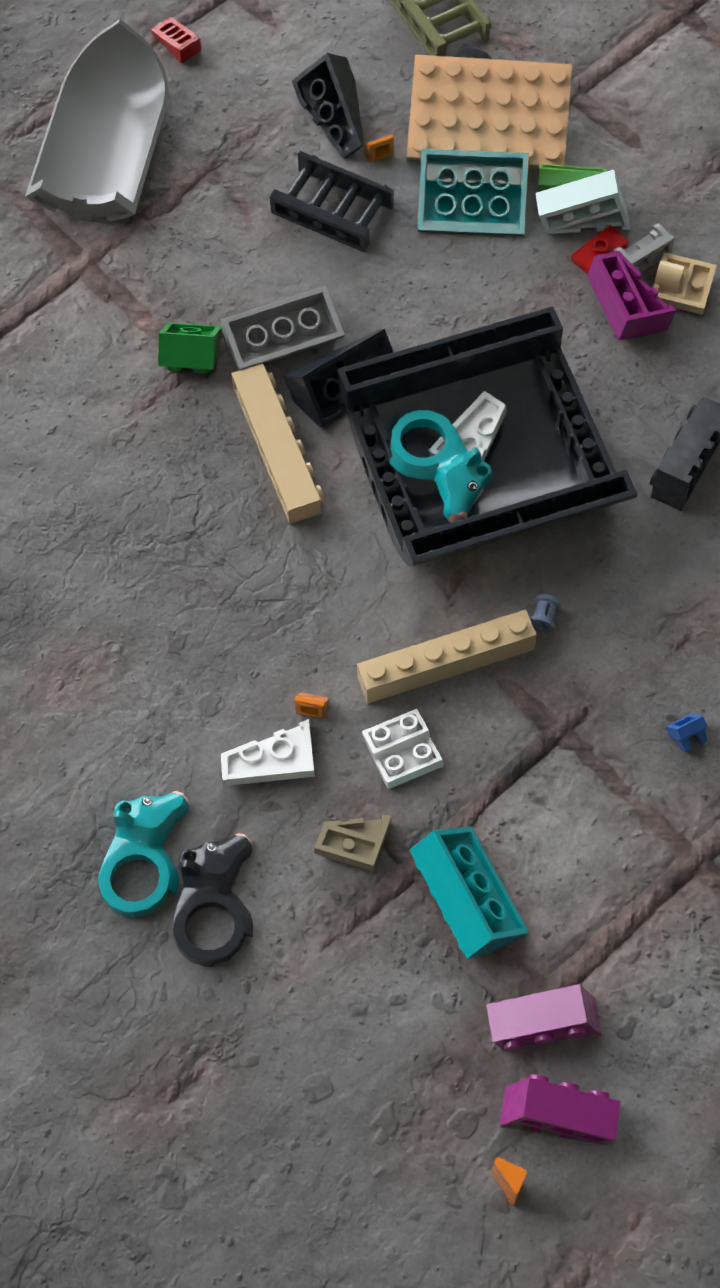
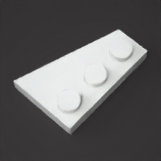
M484 391L453 423V427L463 441L467 451L469 452L474 447H477L481 452V461L483 462L507 413L506 405ZM442 436L429 449L431 457L442 451L445 446Z
M309 719L300 722L298 727L288 731L282 729L274 732L273 737L257 742L254 740L222 753L223 785L229 786L315 777Z

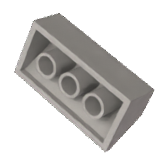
M326 285L221 319L223 337L230 356L239 370L260 363H267L345 337Z

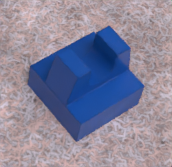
M689 714L666 726L670 738H674L682 751L687 752L692 749L689 739L693 735L697 743L703 744L707 742L705 728L708 726L703 716Z

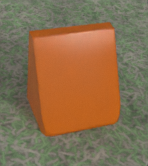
M393 135L369 142L364 146V152L369 162H374L394 154Z
M299 693L294 699L295 711L298 714L325 718L329 698Z

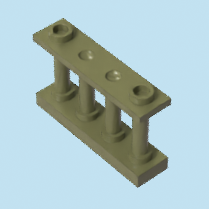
M389 0L431 56H446V48L449 44L475 32L480 35L484 42L489 41L490 18L487 14H483L473 0H453L457 5L456 7L432 18L426 17L423 10L445 0ZM462 15L470 22L445 35L439 34L435 27Z

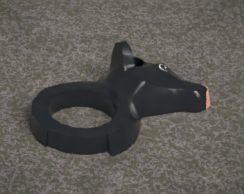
M238 833L224 841L206 842L195 849L183 850L179 857L178 865L183 886L172 930L179 952L192 963L204 967H215L214 965L232 958L241 949L246 936L253 937L251 914L242 901L231 891L241 865L252 854V842L244 834ZM205 907L224 909L234 920V932L231 939L224 946L215 950H203L195 947L186 935L190 917Z

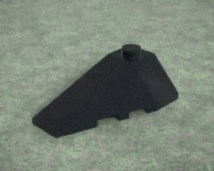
M326 53L291 81L301 106L310 112L314 117L312 120L315 124L321 126L326 133V138L341 157L346 159L364 146L356 81L347 57Z
M380 329L299 367L285 375L284 379L294 403L319 427H324L346 412L338 369L394 353L386 330Z

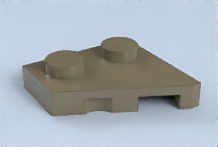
M382 815L381 819L363 821V818H355L346 822L339 820L324 822L314 847V854L373 872L391 824L392 816Z

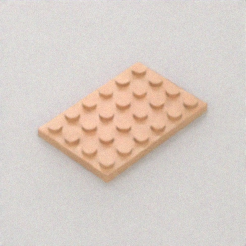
M415 55L407 160L421 161L422 149L529 153L528 168L540 169V164L564 166L572 64Z

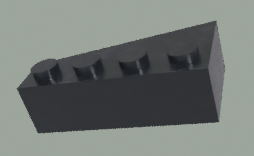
M702 397L697 406L692 405L686 418L688 421L684 427L681 426L679 428L671 448L667 449L662 462L655 470L649 485L653 486L651 498L679 511L683 510L720 444V404L706 397Z

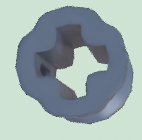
M539 594L535 598L536 608L530 620L534 630L552 632L555 627L553 623L556 611L560 609L561 602L552 595Z

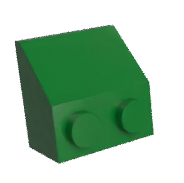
M168 322L159 332L158 366H164L168 371H182V368H193V372L209 373L218 362L222 334L221 326Z

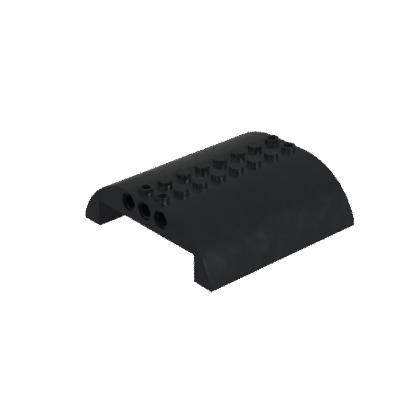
M553 306L338 369L342 396L362 465L390 537L407 566L413 567L637 497L636 489L627 469L616 472L561 349L563 327ZM485 391L504 403L507 408V413L484 459V462L489 464L492 470V481L485 487L480 497L473 504L467 518L450 522L443 514L444 502L435 481L407 477L398 472L389 463L393 457L390 450L392 429L405 414L417 410H428L441 414L453 425ZM416 427L403 435L401 444L409 454L419 458L431 457L429 449L441 435L429 427Z

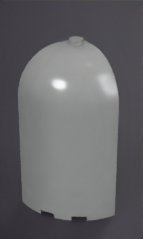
M121 19L98 33L83 48L69 68L61 85L25 194L26 198L43 208L55 213L57 209L73 213L72 218L93 221L94 217H106L108 221H114L135 215L168 104V80L160 58L152 46Z

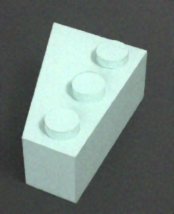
M614 170L536 193L539 217L546 234L580 232V228L595 227L597 231H603L609 225L612 227L622 226V230L631 229L627 206Z

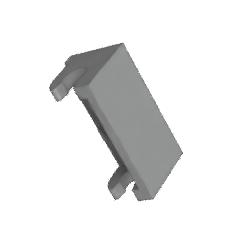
M660 224L654 225V230L649 235L623 250L621 247H618L614 251H620L640 273L661 261L664 252L672 253L675 238Z

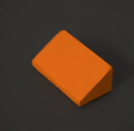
M498 1157L494 1161L491 1175L511 1205L514 1206L523 1187L527 1172Z

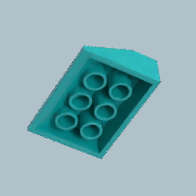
M422 149L418 231L524 235L529 153Z

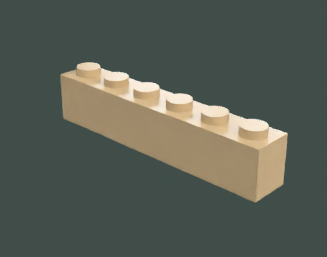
M260 363L231 373L234 391L289 524L322 514L321 502L325 501L320 485L315 486L312 479L315 478L313 468L310 462L305 463L302 457L305 455L300 439L295 440L294 438L295 427L291 417H286L283 410H286L282 395H276L275 393L276 382L272 372L267 373L264 364Z
M525 609L358 663V681L366 702L369 704L535 650L537 634Z

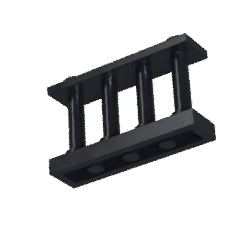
M299 151L298 168L300 173L287 192L283 193L276 189L273 190L269 196L271 213L365 253L370 245L369 228L367 226L380 206L393 209L394 189L386 184L377 183L319 159L316 155ZM310 176L324 181L311 202H305L296 198ZM333 186L347 191L334 212H328L320 208ZM357 196L369 200L370 203L358 222H352L343 218Z

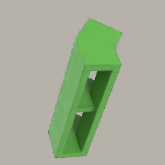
M540 164L538 192L607 172V169Z

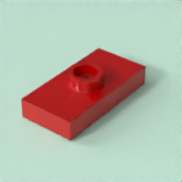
M609 225L571 255V261L588 275L594 256L615 252L614 249L618 247L624 250L628 247L629 241Z

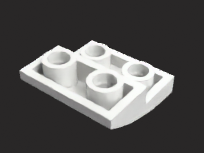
M417 709L362 731L367 747L388 790L443 767V759L432 742L429 729Z

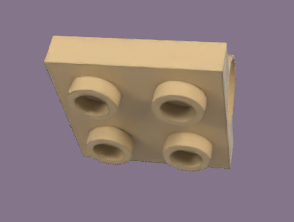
M664 252L658 267L654 287L659 292V298L667 306L671 304L674 308L703 315L717 265Z

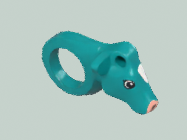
M417 410L407 413L399 419L392 429L390 450L393 457L389 463L398 472L407 477L435 481L444 502L443 514L448 521L455 522L467 518L473 504L480 497L485 487L492 481L490 465L481 461V452L478 448L474 447L468 452L450 421L443 415L433 411ZM429 427L436 430L443 437L445 446L435 456L419 458L409 454L403 448L401 439L410 429Z
M173 791L161 797L142 796L132 801H119L114 810L116 834L98 876V884L103 901L113 912L125 918L135 919L137 916L150 914L162 906L170 893L177 894L179 883L178 871L170 856L163 849L162 844L176 821L188 812L189 800L183 793ZM135 859L146 860L152 863L160 874L159 884L154 893L148 898L137 902L126 901L118 897L112 887L113 876L118 868L124 863Z

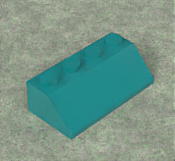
M472 827L433 830L409 850L415 860L416 867L421 871L429 886L431 895L438 903L444 920L450 926L458 941L460 950L467 959L486 956L529 934L526 925Z

